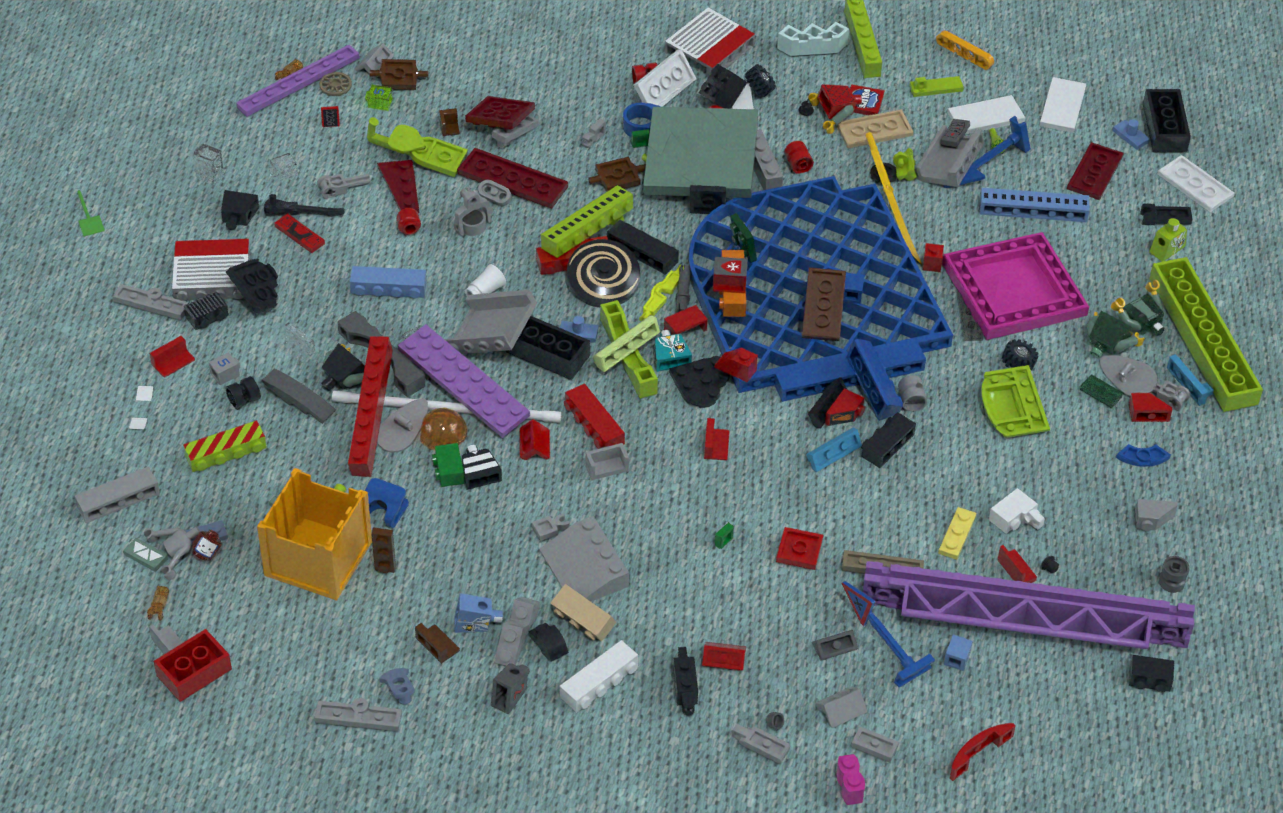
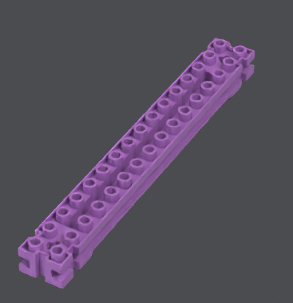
M867 561L863 593L875 601L874 606L881 604L886 605L885 607L902 609L901 616L1147 650L1149 649V643L1159 645L1168 643L1173 647L1188 648L1190 635L1194 627L1195 605L1178 603L1177 606L1170 605V602L1164 600H1153L1143 597H1130L1064 588L1061 586L1056 587L1001 578L982 577L979 575L908 567L898 564L884 567L883 563Z

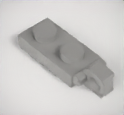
M736 724L732 730V737L739 740L741 745L778 764L782 763L791 747L789 743L755 726L745 728Z

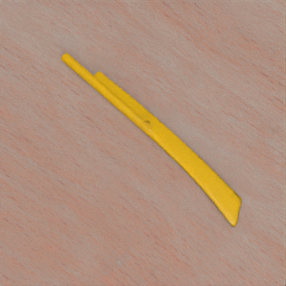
M868 132L865 136L883 185V191L888 198L898 227L911 254L922 265L893 194L894 189L890 184L874 137L871 132Z

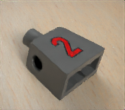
M509 663L493 679L492 707L510 714L526 691L527 678L530 673L526 665L521 664L517 666Z

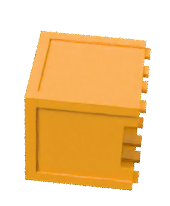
M294 468L290 479L264 520H261L257 525L264 576L337 601L372 543L368 492L349 488L348 494L312 482L310 474Z

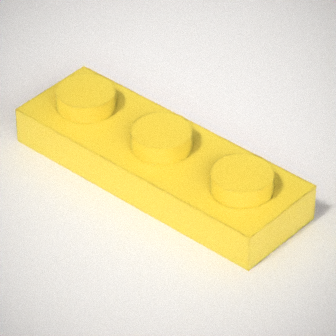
M960 507L957 508L938 554L958 559L977 513Z

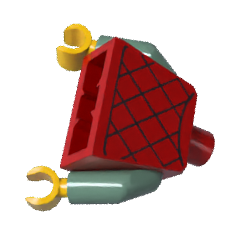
M822 84L817 94L810 93L808 96L812 106H817L820 102L828 118L833 119L823 123L824 130L826 129L827 134H832L834 132V125H838L846 117L852 115L855 106L862 103L861 95H853L850 88L844 85Z

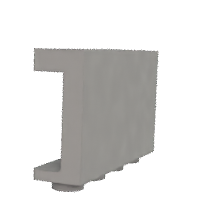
M942 125L941 129L937 131L934 140L930 142L929 148L924 152L921 161L917 163L916 173L920 181L958 187L984 145L983 132L981 129H975L972 136L965 135L958 147L941 145V138L947 130V126Z

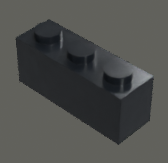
M897 412L893 417H889L881 428H877L870 439H866L863 442L861 457L881 468L914 436L916 423Z

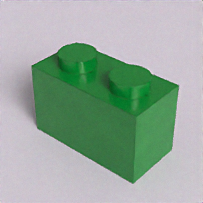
M458 443L435 446L432 462L433 466H437V469H435L436 481L440 480L441 487L464 484V471Z

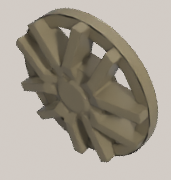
M332 72L324 75L319 85L321 91L328 96H341L342 94H347L351 89L352 81L344 73Z

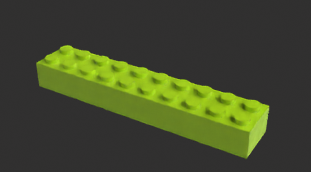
M1183 257L1153 263L1149 279L1152 285L1154 280H1158L1160 286L1156 291L1160 294L1161 301L1204 378L1214 389L1213 394L1223 412L1259 405L1263 388L1188 258Z

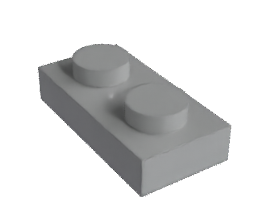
M859 727L851 743L852 748L887 762H891L899 745L898 741L863 727Z

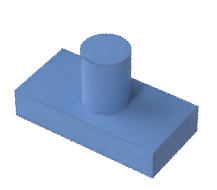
M1132 119L1129 122L1124 120L1113 126L1112 131L1136 150L1145 146L1150 141L1149 137L1138 130L1139 122Z
M581 316L574 317L573 322L561 321L560 328L596 343L598 325L585 324L584 318Z

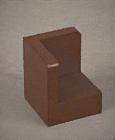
M457 108L439 110L442 136L459 135Z

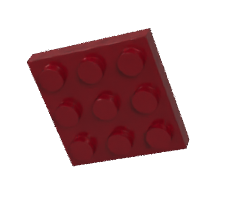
M487 96L465 115V121L473 125L482 124L488 125L491 128L502 127L505 130H512L535 110V102Z

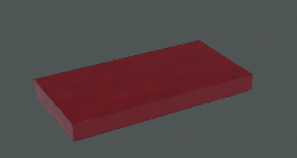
M1091 142L1070 179L1067 190L1082 195H1089L1091 198L1100 200L1124 153Z

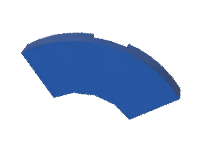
M1128 444L1116 455L1118 460L1140 467L1159 465L1171 457V454L1156 444L1149 448H1137Z

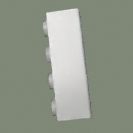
M622 640L561 684L560 698L576 713L582 708L586 709L595 698L602 697L607 689L613 685H618L623 677L637 670L638 654Z

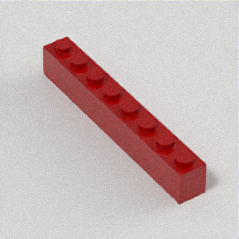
M370 336L348 459V466L352 476H372L393 352L388 336Z

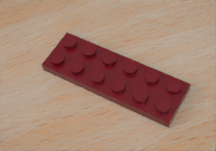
M474 148L457 169L458 175L480 183L484 180H491L508 188L511 194L551 209L568 188V181L478 148Z

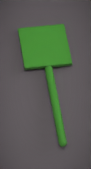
M78 190L77 193L86 215V219L78 220L83 236L104 232L105 229L100 216L90 217L82 193Z

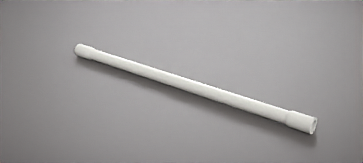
M333 390L332 402L359 403L360 394ZM385 396L383 406L402 407L417 399ZM427 400L428 410L473 414L462 403ZM529 410L530 416L527 418L543 422L560 423L562 413L559 411Z

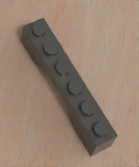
M357 311L338 321L339 334L350 344L368 348L370 336H382L378 329L370 325L367 319ZM392 345L393 352L390 365L395 374V386L406 397H409L425 387L426 376L397 347L395 348Z

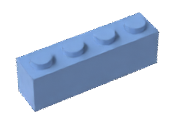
M352 267L350 278L351 294L425 298L426 270Z

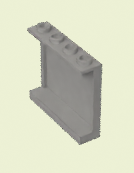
M530 290L468 295L466 302L470 310L455 337L444 340L461 354L512 350L537 302Z

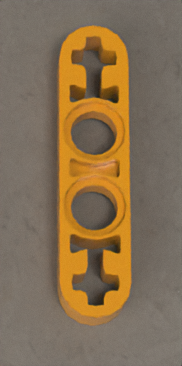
M943 30L936 36V41L940 46L953 53L956 52L957 55L966 60L969 59L970 62L984 70H988L994 65L992 55L946 30Z

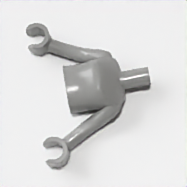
M197 527L188 532L180 528L158 531L147 528L144 530V535L150 543L156 542L159 536L172 535L163 542L167 552L172 557L170 563L164 565L161 569L167 580L174 579L176 572L172 568L181 556L190 551L191 539L201 533Z

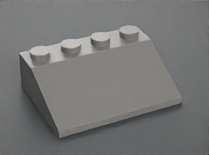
M594 516L574 523L539 549L560 586L568 585L589 601H594L629 587V572Z

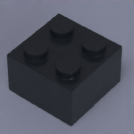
M716 64L706 82L702 84L699 94L724 109H731L748 82L730 70Z

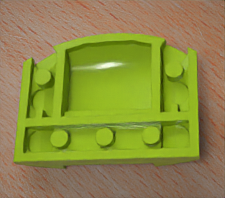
M1029 365L985 372L981 387L984 409L993 426L1005 438L1050 431V426Z

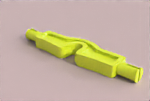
M681 265L675 271L671 270L662 282L657 283L652 288L651 297L643 306V314L639 317L640 321H643L650 315L655 316L658 310L667 302V297L661 293L673 294L679 284Z

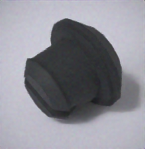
M809 101L802 102L799 107V113L804 116L813 114L812 103Z
M1048 556L1042 562V570L1047 569L1050 573H1055L1059 568V563L1055 561L1054 556Z

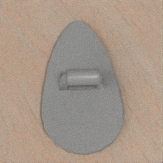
M1117 355L1103 356L1100 359V365L1104 374L1125 395L1130 397L1131 393H1151L1155 389L1158 377L1151 366Z
M421 398L405 404L380 425L377 443L383 450L400 452L411 446L427 417V400Z

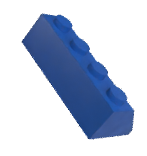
M856 339L846 357L856 373V377L876 418L880 421L894 416L897 412L900 413L903 408V401L897 395L894 383L889 379L886 367L878 357L877 349L873 347L871 341Z

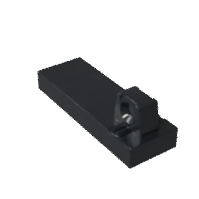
M842 377L833 380L831 384H827L822 390L823 394L808 412L815 428H822L825 424L827 411L844 388L847 389Z

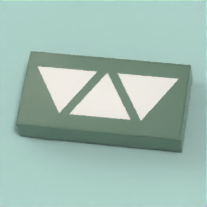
M135 538L123 550L125 556L154 572L168 560L167 554L138 538Z

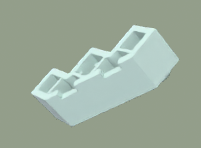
M835 22L827 30H824L812 23L801 32L787 25L778 33L777 49L790 56L839 53L848 45L849 28Z

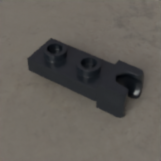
M1144 203L1141 206L1142 225L1167 224L1169 219L1172 218L1177 219L1180 224L1192 225L1191 207L1155 206V204Z

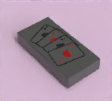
M953 119L941 138V145L958 147L970 127V121Z

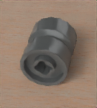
M1170 556L1165 559L1159 577V584L1165 591L1176 593L1183 590L1189 573L1188 562L1179 556Z

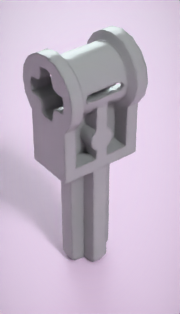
M342 174L334 176L324 175L318 179L317 185L322 189V196L328 199L337 195L347 194V188L368 184L371 182L369 174L345 179Z
M1166 381L1163 385L1157 382L1153 392L1157 393V398L1171 406L1174 410H1180L1182 403L1191 396L1186 387L1175 385L1169 381Z

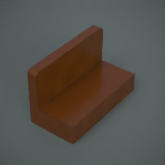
M422 623L415 626L416 639L441 664L460 651V648L437 625L434 624L428 629Z

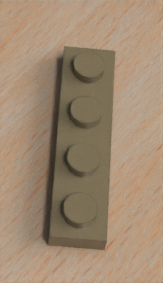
M844 550L842 571L864 574L867 561L883 563L884 567H891V564L924 567V560Z

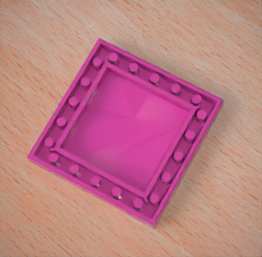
M1043 232L943 254L942 265L986 340L1088 315L1089 305Z

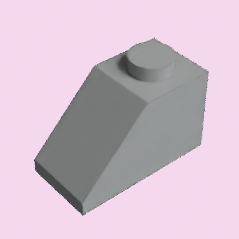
M1138 499L1135 508L1136 529L1144 531L1157 530L1175 517L1178 502Z

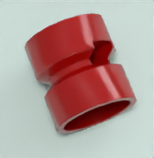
M653 62L647 63L645 66L642 64L632 66L633 83H637L658 64Z
M793 141L786 146L784 154L795 173L800 174L811 170L814 161L804 142Z

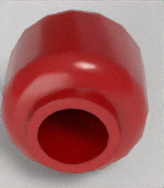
M405 208L398 212L396 221L401 233L411 235L420 229L421 221L415 209Z

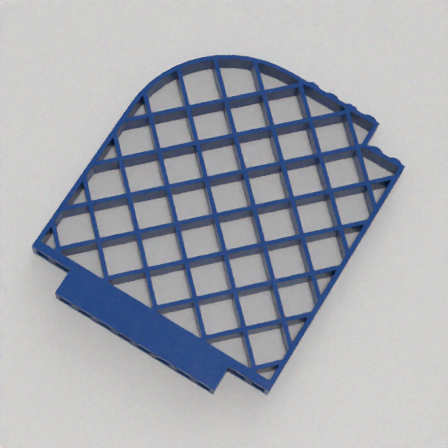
M835 176L753 192L751 198L737 197L726 202V205L722 204L704 218L694 232L689 248L690 281L703 313L708 319V324L721 354L723 355L725 352L738 348H744L757 354L758 358L761 359L757 364V371L748 382L731 375L738 393L775 385L781 401L784 402L823 393L822 390L827 384H831L833 380L842 377L846 388L860 385L856 373L846 357L856 339L871 341L873 347L878 351L881 363L886 367L889 378L924 371L926 363L925 352L952 346L953 334L876 184L841 190ZM799 198L797 202H794V201L789 200V199ZM811 198L829 205V208L823 213L807 207L806 204ZM870 199L867 205L859 202L862 200ZM757 206V208L755 209V211L750 210V209H747V208H751V207ZM770 207L788 215L781 222L763 214ZM840 209L856 215L858 218L852 224L836 218L834 215ZM737 213L741 220L745 222L750 232L754 227H758L774 233L769 242L753 236L756 252L760 254L757 257V261L752 263L749 260L747 261L746 300L759 304L760 307L755 314L746 311L745 317H723V309H719V300L706 295L713 286L714 267L710 271L695 265L693 258L694 253L715 261V257H721L723 249L700 241L706 233L731 242L726 250H738L740 248L738 245L735 246L731 236H733L730 227L719 223L725 217H730ZM796 218H799L816 226L810 233L794 227L792 224ZM869 220L885 226L886 230L881 235L862 228V226ZM825 229H828L845 237L839 244L820 235ZM784 237L802 244V247L796 253L778 246V244ZM853 240H857L874 248L868 255L849 248ZM812 248L831 255V257L825 264L807 257V254ZM883 250L901 257L902 261L896 266L878 259V256ZM770 257L788 264V267L782 273L764 266V264ZM841 259L859 266L860 269L856 274L866 276L870 270L890 279L885 286L864 279L862 293L876 298L871 307L862 303L843 302V312L863 320L857 328L841 322L840 337L849 340L844 349H841L822 340L802 338L801 332L793 330L798 321H804L807 282L792 277L797 268L809 272V268L840 270L835 268V266ZM756 277L774 284V287L769 293H766L749 285ZM897 282H901L918 289V292L913 298L893 289ZM783 289H787L804 297L797 305L778 296ZM884 302L906 310L901 319L880 311ZM769 309L789 316L784 326L764 318ZM915 313L933 320L935 324L931 330H928L909 321ZM726 318L746 326L740 335L720 328ZM871 323L892 330V333L886 340L868 333L866 330ZM755 330L775 337L770 347L749 338ZM901 334L910 338L897 341ZM784 341L805 349L799 359L778 351ZM814 353L823 356L822 358L809 360ZM769 363L780 366L765 370Z

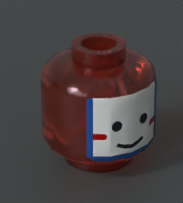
M210 529L208 532L200 531L192 543L193 554L204 561L213 559L222 546V542L219 539L220 535Z

